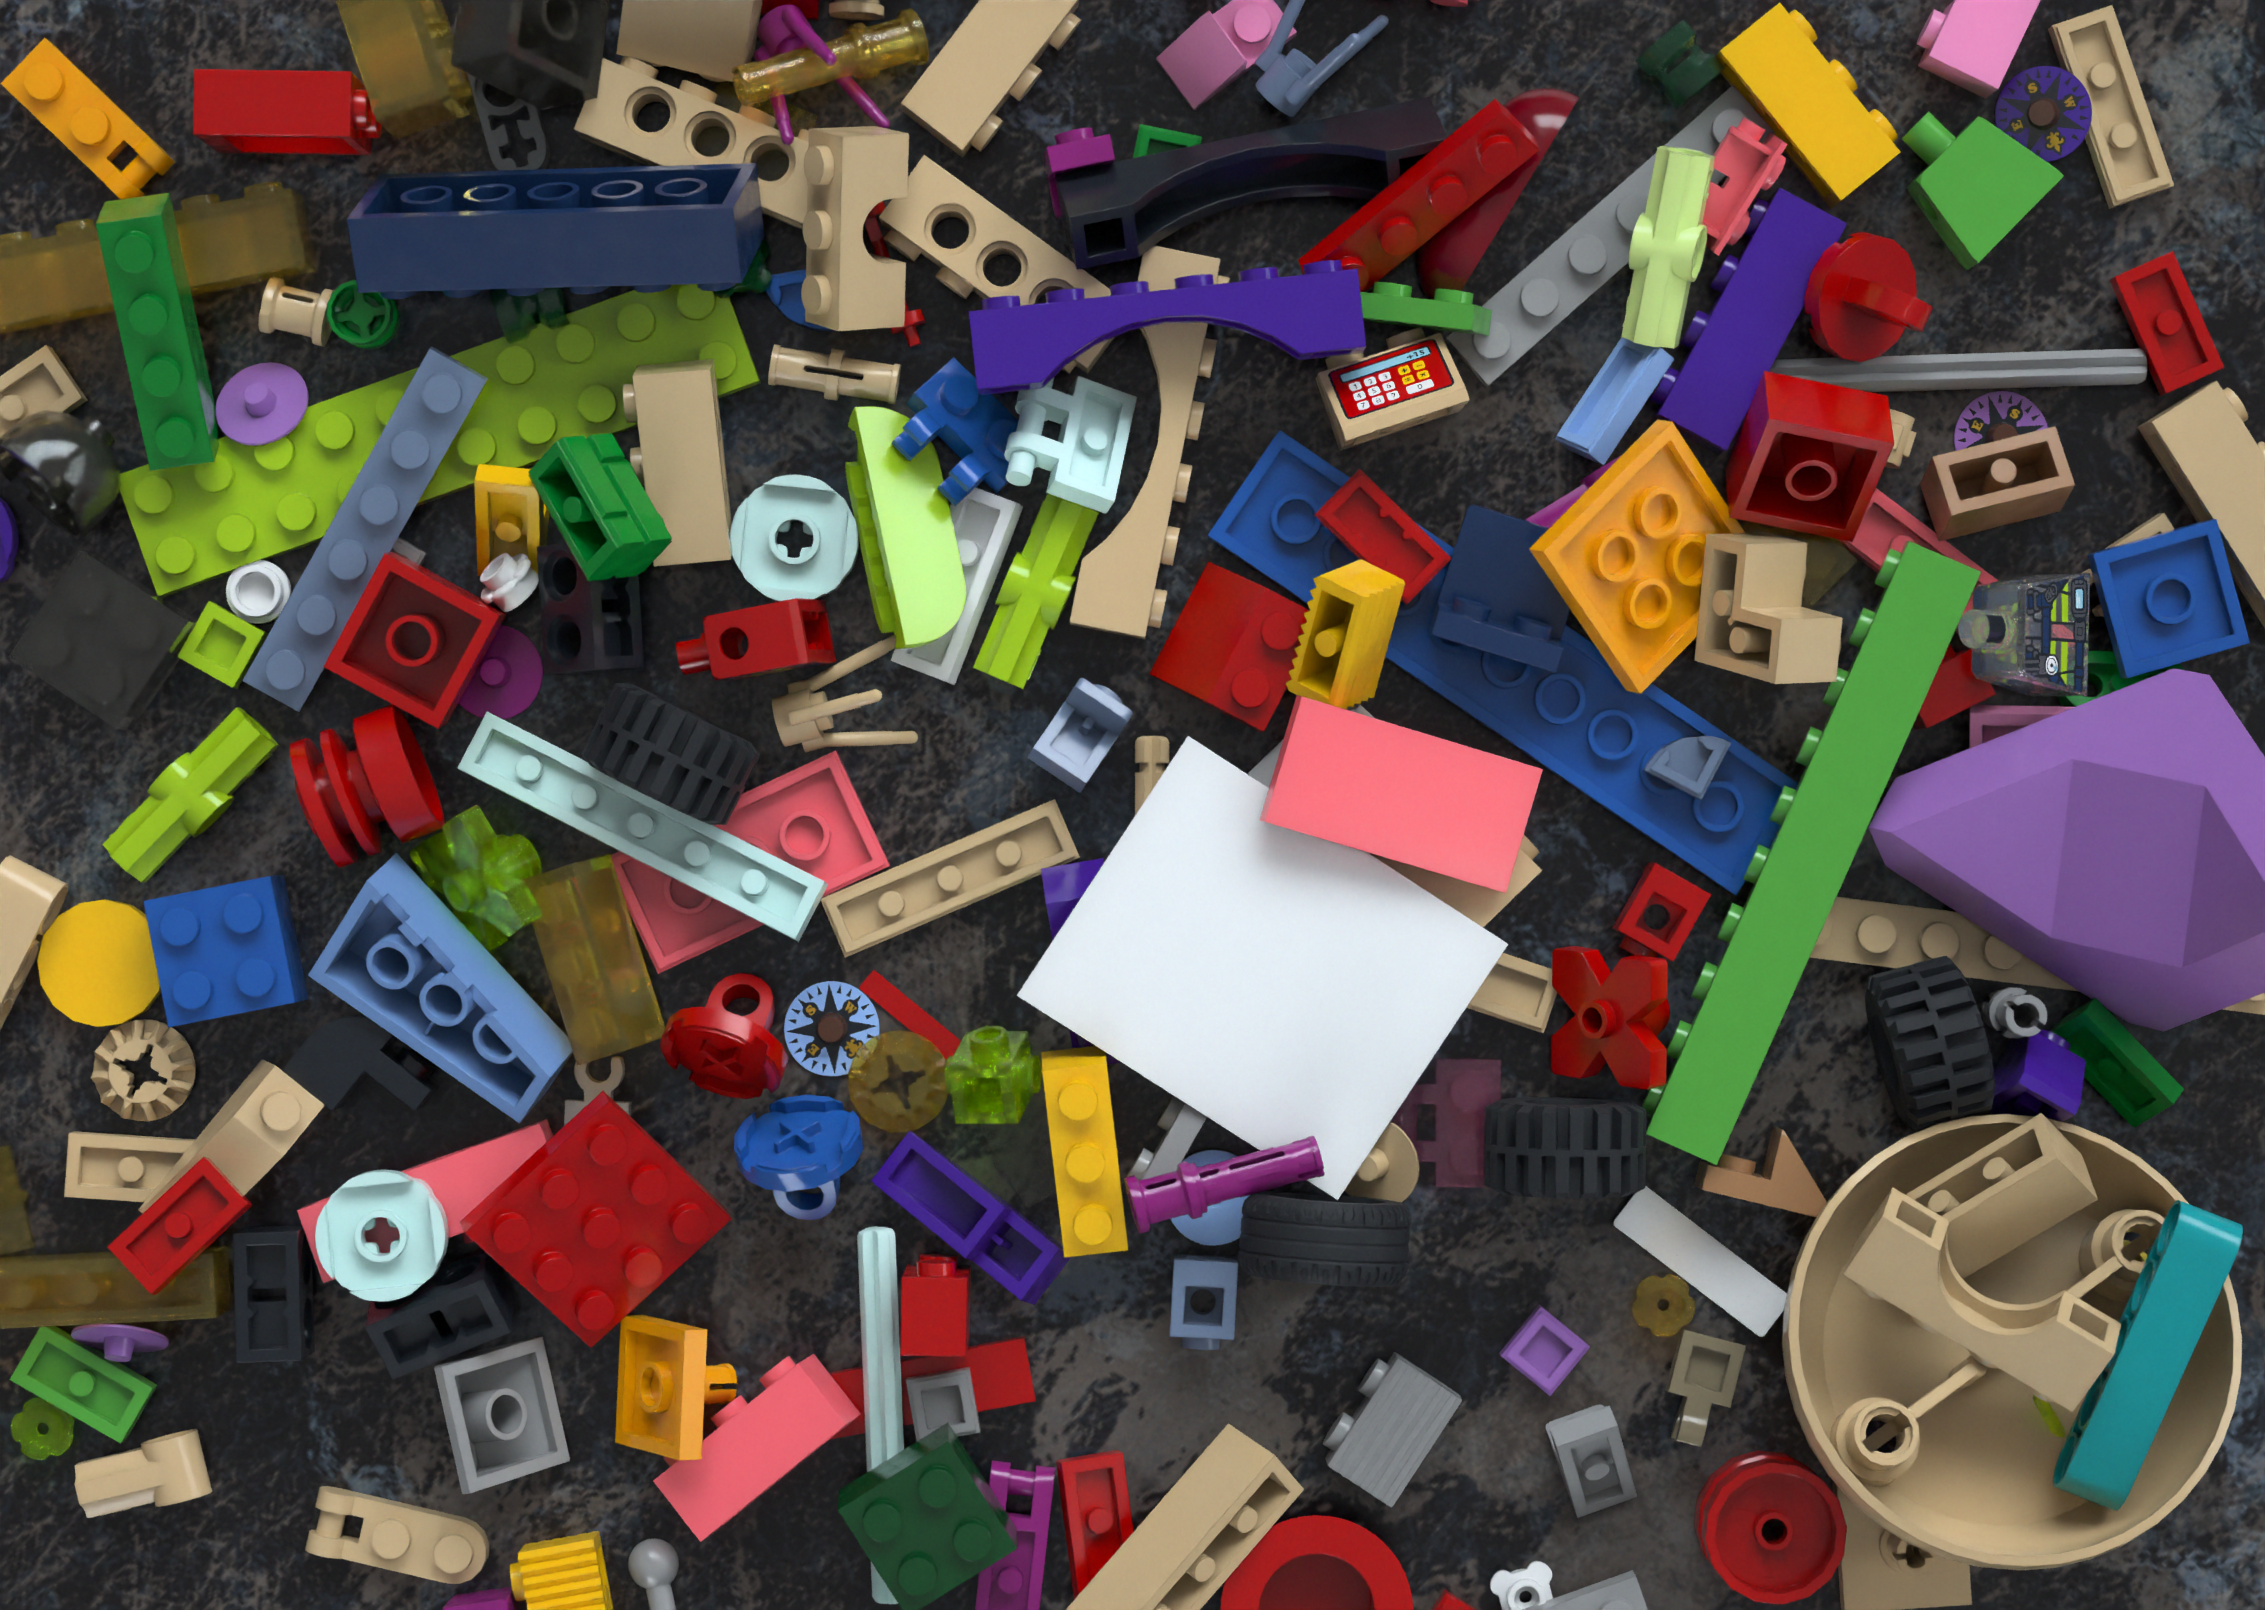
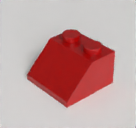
M1208 561L1149 675L1259 733H1263L1287 689L1286 682L1292 679L1288 671L1295 669L1292 659L1297 658L1298 655L1294 648L1301 646L1298 636L1304 634L1301 625L1307 623L1304 613L1310 610L1260 584Z

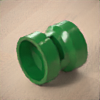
M356 280L341 284L331 294L327 303V319L331 329L341 339L360 349L375 350L387 345L395 337L400 326V311L396 301L381 297L380 292L358 293Z

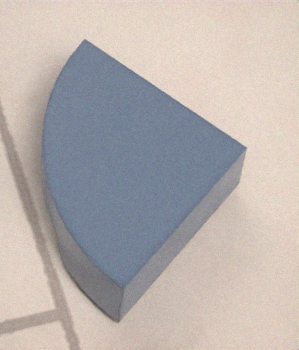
M1713 736L1680 738L1659 749L1648 760L1642 770L1694 798L1702 800L1731 742Z

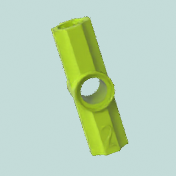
M1047 494L1031 527V533L1022 553L1017 552L995 603L999 608L975 661L974 669L1024 689L1040 656L1041 647L1050 628L1055 629L1076 580V576H1073L1074 570L1099 515L1098 512L1066 499Z
M236 707L191 754L189 752L183 754L158 776L147 791L150 796L135 812L123 821L119 828L102 845L107 849L110 857L126 872L134 876L141 883L147 882L191 836L193 838L199 836L228 809L235 799L232 794L247 778L255 773L254 771L280 745L256 719L251 717L242 708Z

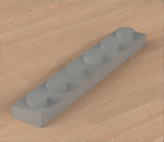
M1732 85L1664 146L1697 150L1713 156L1730 126L1738 127L1743 117L1765 129L1764 134L1759 140L1762 143L1770 132L1773 134L1775 132ZM1656 153L1482 306L1492 310L1489 336L1452 332L1446 337V343L1486 388L1629 263L1633 231L1642 212L1645 213ZM1714 169L1711 181L1718 184L1726 175Z

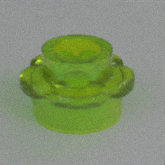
M35 1397L24 1403L23 1411L14 1416L11 1424L12 1437L22 1445V1453L31 1459L45 1460L52 1454L60 1456L69 1449L73 1442L74 1417L46 1400ZM40 1423L47 1424L49 1428L47 1434L42 1435L38 1432L37 1427Z

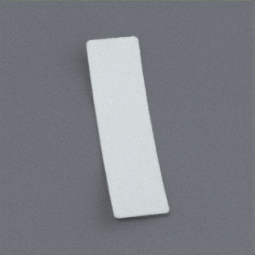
M1647 1186L1632 1196L1614 1220L1616 1228L1759 1337L1765 1336L1784 1311L1787 1293Z

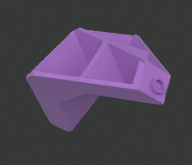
M2173 668L1896 777L1868 827L1885 866L2091 999L2096 998L2106 1009L2128 1023L2167 1031L2265 993V756L2210 675Z

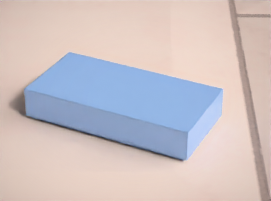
M1621 338L1556 435L1555 440L1569 451L1604 466L1674 358L1661 347L1641 345Z

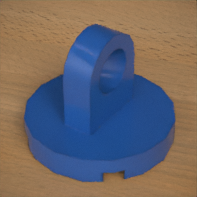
M800 1095L779 1099L774 1103L768 1104L769 1113L760 1116L758 1119H756L755 1112L743 1120L735 1133L734 1151L738 1169L747 1181L764 1189L773 1190L778 1206L786 1214L803 1220L823 1218L831 1213L836 1205L840 1190V1176L855 1165L863 1151L859 1117L853 1110L851 1113L844 1111L843 1103L831 1097ZM816 1187L822 1190L818 1194H805L799 1191Z

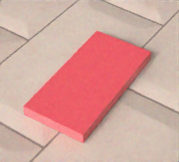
M1297 695L1260 821L1506 893L1543 769Z
M836 750L741 794L727 824L713 825L825 881L828 886L822 897L890 866ZM620 851L604 858L658 974L764 925Z

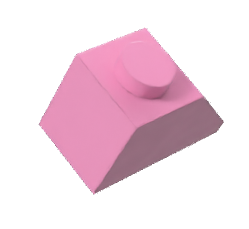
M1954 0L1945 8L1943 13L1934 9L1917 40V45L1926 48L1918 67L1987 99L1999 89L2041 0Z

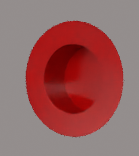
M1313 1515L1289 1519L1270 1528L1226 1579L1221 1598V1610H1413V1600L1408 1579L1400 1562L1389 1547L1375 1534L1348 1520L1331 1516Z

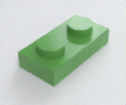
M1374 282L1373 293L1360 292L1363 321L1489 336L1492 310L1472 304L1474 293L1450 289H1435L1434 300L1412 298V286L1387 282Z
M48 1321L41 1324L10 1378L14 1383L120 1444L127 1440L158 1386L121 1363L105 1359L102 1352L75 1341L69 1333Z

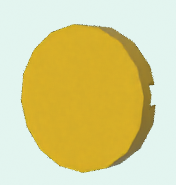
M108 899L79 903L60 914L43 935L37 958L40 984L52 1005L71 1020L95 1027L127 1023L149 1010L161 994L146 914L134 905Z

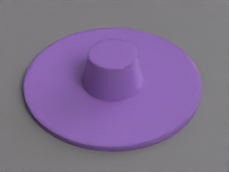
M268 362L247 367L234 375L222 388L215 409L218 425L227 437L243 445L258 446L275 442L295 429L304 417L309 401L307 385L296 370L284 364Z
M89 1324L76 1327L71 1332V1337L75 1341L90 1347L104 1349L105 1359L116 1362L130 1361L133 1352H154L169 1346V1339L166 1336L135 1326Z

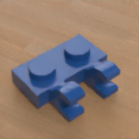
M953 357L914 392L906 403L916 415L902 428L904 431L891 444L911 461L933 439L939 436L962 459L949 472L950 476L937 488L954 506H957L982 481L996 494L1009 483L1006 479L1009 462L1004 454L1009 435L1017 430L1018 420L992 394L979 395L976 378Z

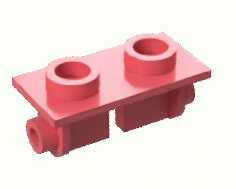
M1743 117L1738 127L1730 126L1713 155L1715 156L1714 169L1728 177L1722 187L1710 181L1709 196L1706 202L1702 225L1707 226L1706 246L1718 256L1726 243L1733 246L1742 237L1751 220L1749 217L1750 212L1747 209L1760 188L1766 191L1776 182L1786 162V157L1781 154L1788 144L1771 132L1763 143L1759 140L1764 134L1765 129Z

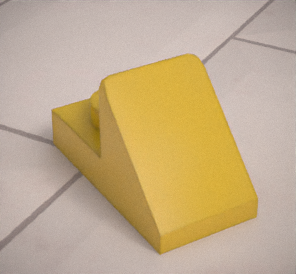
M486 464L478 465L474 480L478 576H481L492 560L504 553H508L511 557L525 554L531 561L530 567L538 574L537 546L546 545L549 511L528 476V472L531 469Z

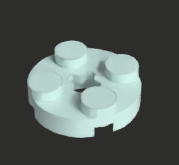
M783 475L764 483L763 486L755 489L738 507L731 525L730 542L732 556L739 570H741L745 580L758 591L776 601L795 598L819 599L826 594L836 591L852 571L858 556V527L846 500L825 482L810 476ZM793 521L802 522L804 533L813 535L812 547L802 548L800 557L797 558L788 557L787 547L777 544L778 533L788 532Z
M386 1169L359 1174L338 1188L323 1207L317 1219L315 1231L317 1254L322 1267L332 1279L335 1277L341 1286L351 1290V1294L364 1300L378 1302L396 1300L410 1295L435 1275L446 1254L449 1239V1227L445 1211L427 1182L413 1178L400 1171ZM377 1217L387 1218L389 1226L397 1227L399 1230L400 1239L391 1242L390 1252L380 1253L378 1244L376 1242H367L365 1238V1231L376 1226Z

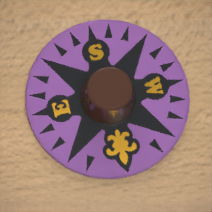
M2008 391L1990 392L1973 400L1960 414L1954 431L1955 451L2046 429L2048 426L2039 408L2026 397Z

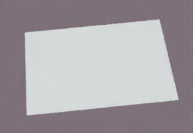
M1187 736L1017 996L1260 1151L1314 1136L1322 1157L1325 1175L1311 1178L1307 1181L1338 1200L1508 944L1368 852L1260 821L1269 788Z

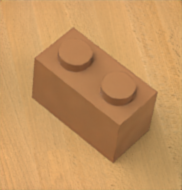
M2056 426L1933 456L1923 475L1920 486L1938 541H1943L2059 512L2073 490L2075 483Z

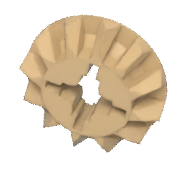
M148 1019L124 1023L110 1030L100 1046L94 1051L95 1060L91 1079L100 1094L101 1103L110 1107L123 1119L149 1122L166 1117L176 1111L186 1101L193 1088L196 1067L192 1050L185 1038L174 1028H168V1025ZM152 1045L154 1047L150 1054L153 1057L151 1068L159 1072L158 1076L168 1079L167 1083L161 1080L146 1081L132 1095L135 1087L132 1085L134 1074L126 1070V1066L120 1064L119 1061L141 1060L144 1054L149 1052Z

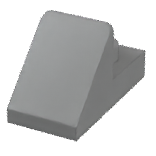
M1595 1405L1546 1424V1432L1577 1518L1637 1497L1619 1428L1610 1405L1606 1407Z

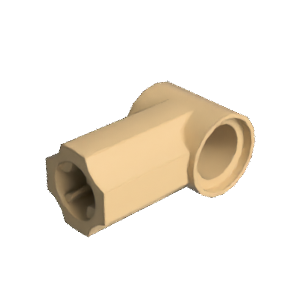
M197 1429L157 1437L141 1443V1448L79 1462L74 1465L76 1493L79 1504L84 1509L87 1518L124 1511L155 1502L156 1507L172 1505L212 1492Z

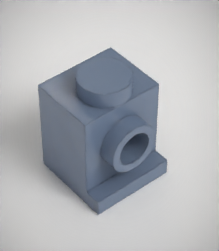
M1173 1253L1170 1337H1182L1181 1347L1198 1350L1220 1349V1339L1234 1340L1238 1278L1237 1257ZM1201 1289L1210 1291L1215 1297L1213 1307L1206 1312L1196 1311L1190 1304L1193 1293Z

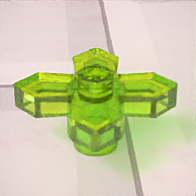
M475 805L446 822L442 826L443 831L417 845L410 851V857L427 886L445 894L447 900L453 906V914L490 953L507 942L509 936L526 928L542 917V911L529 891L533 886V881L540 877L542 868L537 851L528 839L520 834H512L510 836L496 835L480 807Z

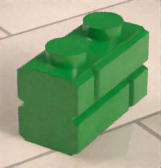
M612 433L590 435L587 438L584 435L563 437L556 441L528 472L530 480L588 581L605 580L613 576L616 578L637 576L644 572L672 542V537L665 527L663 518L657 513L638 480L634 468L625 459V455Z

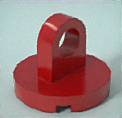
M1857 232L1849 235L1852 238L1847 239L1842 244L1835 242L1823 252L1810 274L1804 301L1805 313L1811 315L1814 330L1809 329L1813 341L1827 354L1847 360L1863 362L1880 357L1898 342L1906 328L1923 332L1933 307L1917 298L1916 272L1907 251L1893 239L1865 232Z
M738 973L727 976L716 984L705 1007L680 1009L670 1016L660 1043V1049L667 1063L675 1070H677L680 1063L686 1069L692 1071L689 1080L694 1082L695 1085L722 1096L740 1099L761 1097L763 1089H769L770 1093L779 1089L789 1059L782 1043L769 1032L775 1013L771 989L763 979L752 974ZM738 998H750L759 1004L754 1012L745 1016L725 1010L730 1002Z

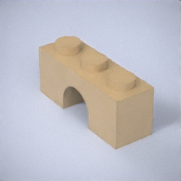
M878 126L809 129V145L804 157V172L808 180L807 214L803 220V237L807 245L806 278L801 289L802 302L805 308V322L836 331L904 327L906 263L869 254L863 241V226L867 215L878 203L889 199L908 198L909 133Z

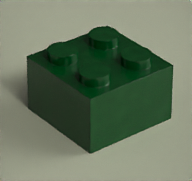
M948 1422L839 1490L838 1512L902 1610H920L1018 1549L1015 1525Z

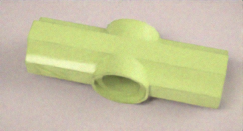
M1657 147L1645 213H1641L1636 222L1630 244L1629 268L1634 270L1630 294L1627 299L1621 338L1651 347L1674 349L1679 346L1690 284L1697 279L1706 249L1707 226L1702 225L1709 196L1710 181L1714 171L1715 156L1686 148Z

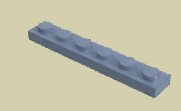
M430 347L242 680L243 682L300 712L384 553L391 551L488 379L487 377L438 349Z

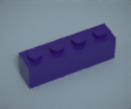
M1780 187L1769 197L1768 201L1757 197L1749 210L1751 220L1744 234L1749 236L1737 258L1729 253L1726 254L1709 286L1719 292L1708 314L1700 310L1695 312L1679 342L1681 345L1689 348L1678 370L1671 367L1667 369L1649 399L1659 405L1651 420L1656 421L1658 419L1673 422L1681 436L1716 455H1720L1728 449L1750 408L1763 372H1769L1805 304L1804 297L1813 268L1823 252L1835 242H1838L1847 225L1842 220Z

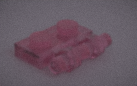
M1435 1058V1084L1416 1082L1393 1116L1392 1123L1401 1128L1410 1138L1417 1152L1419 1162H1434L1435 1187L1489 1188L1484 1185L1485 1106L1501 1099V1060ZM1435 1104V1141H1417V1105Z

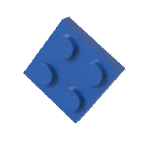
M2217 519L2205 520L2087 554L2120 678L2134 677L2250 643Z

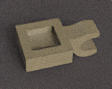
M1680 1329L1665 1389L1667 1392L1683 1396L1675 1417L1671 1438L1679 1442L1702 1446L1712 1403L1731 1408L1746 1348L1745 1345Z

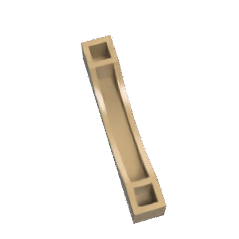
M1153 246L1142 256L1138 281L1148 282L1150 292L1175 289L1174 279L1184 276L1211 274L1213 275L1214 284L1229 283L1230 278L1218 275L1221 260L1219 258ZM1163 323L1140 328L1147 342L1157 374L1161 411L1158 443L1148 477L1130 511L1107 539L1082 559L1070 625L1144 640L1147 626L1160 628L1167 591L1156 589L1155 586L1160 563L1173 566L1180 528L1168 526L1172 501L1182 503L1186 501L1192 465L1180 463L1185 438L1198 440L1205 403L1193 401L1197 375L1210 378L1217 340L1205 338L1208 325L1206 323Z

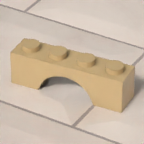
M1892 1187L1854 1243L1843 1275L1853 1280L1855 1285L1866 1295L1878 1300L1885 1299L1910 1314L1915 1323L1924 1330L1934 1334H1943L1965 1347L1979 1363L1990 1368H2000L2025 1383L2028 1390L2039 1399L2051 1403L2056 1402L2073 1412L2114 1356L2121 1323L2066 1290H2062L2046 1300L2022 1305L1998 1302L1978 1293L1960 1277L1952 1264L1947 1243L1950 1221Z

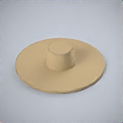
M1391 1121L1389 1122L1345 1188V1191L1350 1196L1384 1199L1401 1203L1411 1195L1419 1177V1160L1413 1143L1401 1128Z

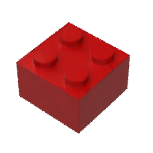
M1764 371L1725 468L1729 518L1853 542L1894 446L1888 396Z
M397 552L384 553L323 667L439 729L447 725L507 612H503L491 603H484L478 596Z

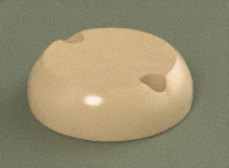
M1996 1114L1970 1116L1948 1121L1904 1137L1866 1162L1843 1182L1823 1206L1804 1238L1790 1277L1783 1315L1782 1348L1785 1376L1795 1414L1809 1446L1829 1477L1853 1504L1878 1525L1915 1547L1944 1559L1977 1567L2008 1570L2057 1568L2093 1559L2119 1548L2158 1524L2176 1508L2204 1476L2224 1441L2235 1410L2241 1379L2242 1334L2238 1305L2228 1274L2131 1491L2122 1507L2115 1511L2055 1488L2053 1486L2055 1466L2085 1396L2073 1412L2056 1402L2043 1401L2032 1394L2025 1383L2000 1368H1990L1979 1363L1965 1347L1943 1334H1934L1924 1330L1915 1323L1910 1314L1885 1299L1878 1300L1866 1295L1855 1285L1853 1280L1843 1275L1854 1243L1892 1187L1906 1195L2035 1117ZM2048 1119L2082 1154L2098 1200L1963 1280L1985 1297L2007 1304L2022 1305L2046 1300L2062 1290H2066L2119 1322L2145 1262L2133 1259L2149 1247L2151 1250L2163 1221L2174 1202L2179 1200L2187 1204L2189 1203L2165 1177L2134 1153L2106 1137L2079 1126ZM2134 1232L2140 1235L2124 1247L2123 1239L2125 1233ZM1879 1420L1886 1423L1866 1438V1428L1870 1421ZM1896 1436V1446L1892 1453L1875 1451Z

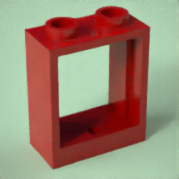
M194 69L193 135L217 153L371 155V138L381 137L382 109L380 100H372V92L351 71Z

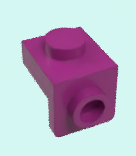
M1090 127L1074 129L1055 135L1056 145L1046 147L1042 159L1054 214L1057 218L1061 219L1055 174L1114 162L1115 156L1110 134L1094 137L1093 129Z

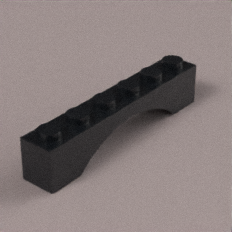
M1426 97L1055 174L1062 228L1077 270L1140 257L1160 240L1190 223L1217 212L1253 202L1304 196H1336L1372 200L1448 138L1430 98Z

